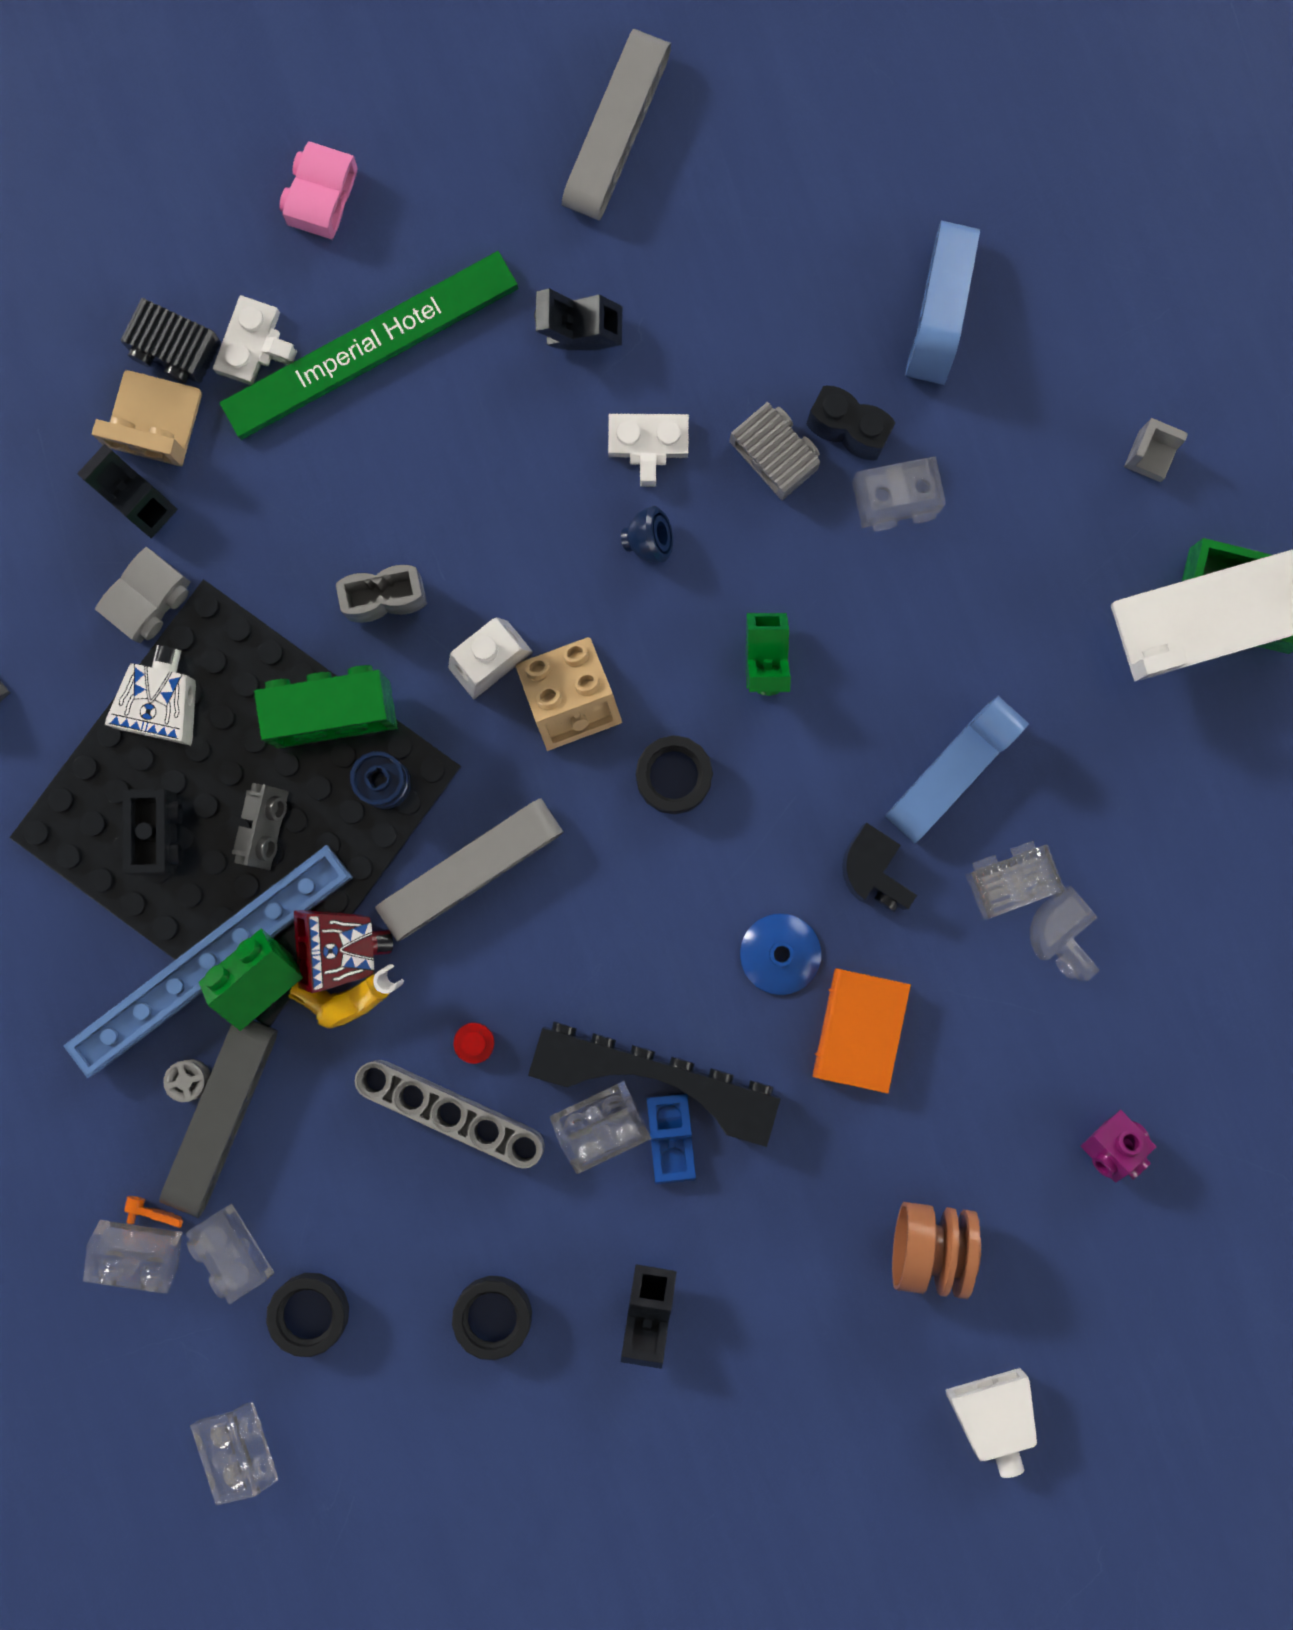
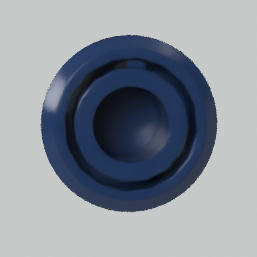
M657 506L648 507L639 512L632 519L629 527L623 528L621 532V541L624 549L627 552L633 551L638 557L646 561L655 563L667 561L673 549V532L667 515Z

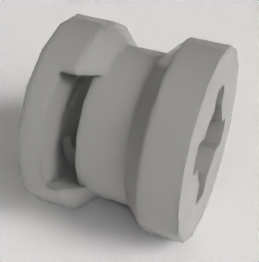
M195 1059L177 1062L171 1065L165 1073L163 1079L164 1089L167 1095L175 1101L190 1102L202 1096L211 1072L203 1062Z

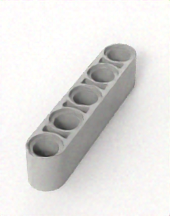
M635 28L631 31L567 181L562 197V206L596 220L602 218L668 62L671 51L670 42Z
M542 798L537 799L383 900L375 909L395 940L399 942L555 840L564 831Z
M374 1060L368 1062L356 1072L355 1087L363 1097L510 1165L522 1169L530 1168L537 1164L543 1155L545 1148L544 1139L534 1128L388 1061ZM371 1068L380 1069L384 1073L386 1083L382 1090H374L369 1087L366 1077ZM414 1085L421 1089L424 1099L420 1107H411L406 1104L403 1093L407 1086ZM444 1103H454L461 1110V1118L457 1124H448L441 1118L440 1110ZM482 1120H491L496 1123L499 1130L498 1138L494 1141H485L480 1138L477 1132L478 1123ZM527 1137L533 1140L536 1144V1154L531 1158H522L517 1155L514 1144L518 1138Z

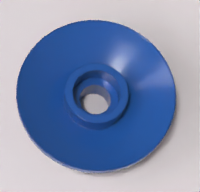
M773 914L761 918L748 929L741 943L740 960L746 976L756 987L771 994L786 995L803 989L813 980L821 962V947L813 929L802 919L789 914ZM779 946H784L789 951V958L785 962H778L774 957V951Z

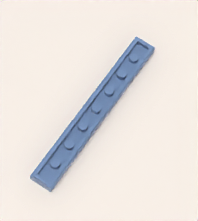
M324 846L63 1045L87 1079L92 1078L201 995L203 992L198 982L205 977L212 967L219 965L232 954L242 941L253 936L261 928L274 939L294 923V911L312 910L353 878L330 846Z

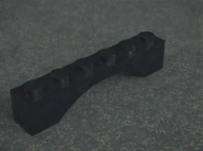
M554 1021L552 1028L546 1026L542 1028L528 1076L567 1088L588 1079L608 1075H637L657 1079L679 1088L697 1100L717 1120L726 1135L767 1147L781 1100L779 1096L772 1094L773 1086L750 1080L748 1087L733 1083V1074L713 1068L710 1069L709 1075L693 1071L695 1065L693 1062L671 1057L670 1063L654 1059L655 1051L632 1045L629 1052L616 1048V1040L593 1033L591 1040L575 1035L577 1028Z

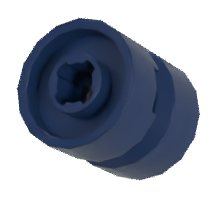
M372 751L362 755L354 763L350 772V784L353 792L360 800L378 809H390L400 805L407 798L411 788V778L407 768L395 757L385 752Z

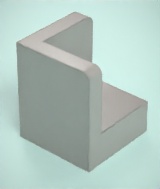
M1151 418L1139 430L1124 467L1158 482L1163 481L1177 449L1186 441L1188 433Z

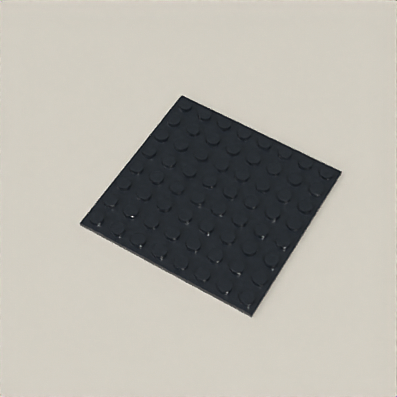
M203 579L139 664L152 667L157 645L181 651L176 673L187 675L196 682L191 746L121 731L105 725L106 718L115 700L114 697L9 837L175 960L326 845L330 846L353 878L310 911L354 914L461 768L459 764L397 719L398 729L280 749L261 740L254 690L266 688L265 682L271 680L290 679L291 684L306 682V676L309 674L331 671ZM372 751L385 752L395 757L407 768L411 778V788L407 798L400 805L390 809H378L360 800L353 792L350 784V772L354 763L362 755ZM252 783L264 784L289 791L286 801L287 809L281 822L277 840V853L273 858L271 870L234 863L236 855L232 854L239 826L252 828L253 821L241 818L246 790L251 791ZM166 789L177 793V799L181 800L183 806L182 823L177 824V841L180 840L182 842L183 861L181 865H177V874L130 875L123 873V790ZM293 923L276 936L274 940L292 954L297 964L295 924ZM291 988L255 1019L261 1024L271 1027L291 1000L289 998Z

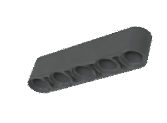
M254 1020L241 1031L231 1025L159 1199L160 1203L196 1218L202 1215L276 1041L277 1030Z

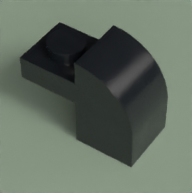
M550 288L536 291V309L534 313L536 332L547 336L548 346L564 350H600L622 345L621 305L600 294L572 300Z
M105 444L77 473L151 539L178 510Z
M868 823L861 826L846 849L842 863L844 881L850 892L860 901L865 900L871 890L877 892L874 899L889 910L895 912L897 907L902 910L909 909L917 895L883 873L901 845Z
M635 1265L620 1362L662 1369L677 1271Z

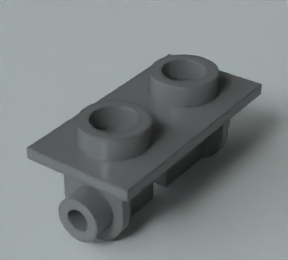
M252 783L251 791L246 790L241 818L251 820L253 824L252 828L241 826L238 828L234 849L232 850V854L236 855L234 863L271 870L273 858L277 853V840L281 822L287 809L286 801L289 791Z

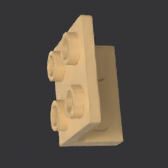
M126 370L123 373L110 422L96 419L92 435L102 445L105 444L110 449L182 467L202 398V392L196 387Z
M591 638L581 639L516 664L519 678L547 751L622 723L612 690Z

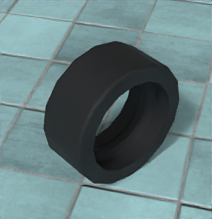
M672 735L659 738L645 748L638 759L635 775L639 793L646 803L659 812L675 815L688 812L702 803L710 790L713 771L710 758L699 744L689 738ZM672 751L681 752L689 756L695 763L698 771L697 784L692 792L678 799L665 798L657 793L650 779L651 766L655 760L662 754Z
M303 1273L290 1278L273 1294L267 1307L266 1324L272 1340L281 1350L293 1356L312 1357L326 1352L342 1336L348 1323L349 1304L345 1292L335 1280L321 1273ZM303 1290H314L322 1294L329 1301L332 1309V1321L328 1330L321 1336L313 1339H302L294 1335L287 1328L284 1320V1308L289 1298Z
M489 1275L474 1280L462 1291L453 1308L452 1327L456 1340L467 1353L479 1359L498 1360L510 1356L522 1346L531 1327L532 1308L529 1298L519 1284L506 1277ZM488 1293H497L508 1298L514 1305L517 1314L516 1326L512 1333L505 1339L497 1342H487L478 1338L470 1329L468 1322V1312L472 1303L479 1296Z

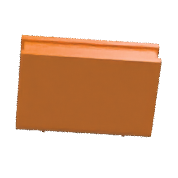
M835 968L831 988L828 989L830 993L818 1050L815 1053L816 1060L812 1077L888 1094L911 984Z

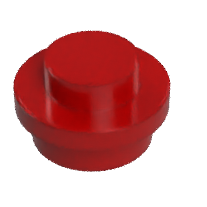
M468 1023L457 1031L453 1045L457 1056L461 1060L470 1064H477L490 1057L494 1050L495 1040L487 1026L481 1023Z

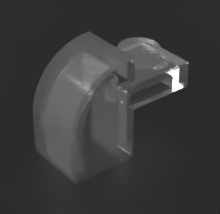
M1072 886L1062 887L1038 908L1031 922L1030 940L1039 960H1049L1056 954L1059 957L1055 961L1056 965L1069 979L1072 980L1076 977L1079 981H1088L1100 970L1073 938L1098 917Z

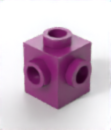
M1119 1110L1106 1120L1080 1145L1093 1159L1094 1167L1103 1176L1111 1178L1115 1183L1127 1175L1133 1180L1138 1177L1151 1164L1146 1157L1157 1147L1150 1140L1146 1129L1139 1123L1132 1121L1122 1110Z

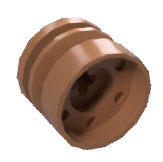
M903 1202L897 1217L893 1243L892 1280L894 1289L924 1294L933 1275L938 1295L947 1297L952 1288L956 1298L968 1299L972 1294L981 1260L980 1225L977 1212L963 1209L958 1218L956 1209L946 1207L939 1225H936L933 1206Z

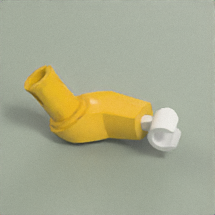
M390 964L352 988L339 993L330 994L326 990L310 993L299 989L297 982L291 988L289 998L317 1015L316 1019L320 1026L332 1029L352 1022L368 1013L391 992L404 984V980L401 979L396 983L389 981L387 973L395 967Z

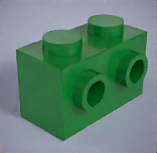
M261 928L253 936L242 941L237 949L219 965L212 967L198 983L208 1006L241 1031L299 982L303 976L292 954Z

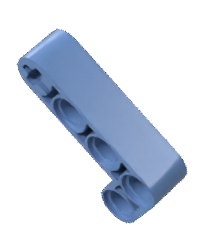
M940 221L933 247L917 332L909 354L905 377L945 385L960 341L980 236V229Z
M995 697L938 756L886 813L885 817L914 844L917 843L994 758L1015 741L1029 723L1001 697Z

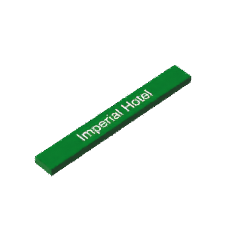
M498 250L219 403L240 440H243L518 290V284Z

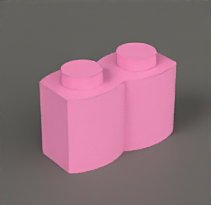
M310 141L306 144L303 152H297L292 169L293 175H296L291 187H286L283 190L279 205L288 226L328 239L334 238L357 174L358 167L354 155Z

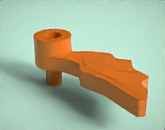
M127 1196L124 1211L128 1213L126 1223L134 1224L136 1215H141L178 1228L182 1227L183 1219L181 1216L161 1209L144 1207V1198Z

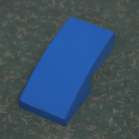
M687 1094L647 1098L655 1184L696 1180Z

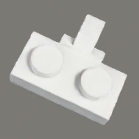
M241 295L239 296L213 366L216 374L252 385L255 383L261 365L269 366L271 359L287 365L294 362L297 350L294 349L293 344L278 339L280 333L278 330H275L280 315L277 307Z
M609 414V457H630V465H640V487H656V465H666V458H688L689 414Z

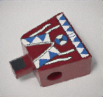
M294 911L297 966L303 976L298 982L299 989L316 993L369 977L374 973L373 956L392 953L393 938L389 930L372 931L370 917L347 913Z

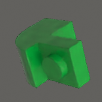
M746 613L747 689H749V692H757L766 696L776 695L780 692H790L791 675L788 662L789 624L787 613Z

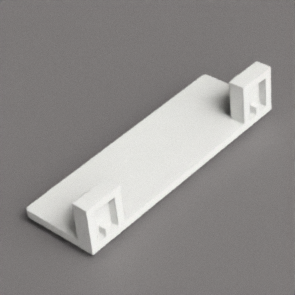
M1293 549L1114 601L1111 604V608L1134 682L1293 636Z

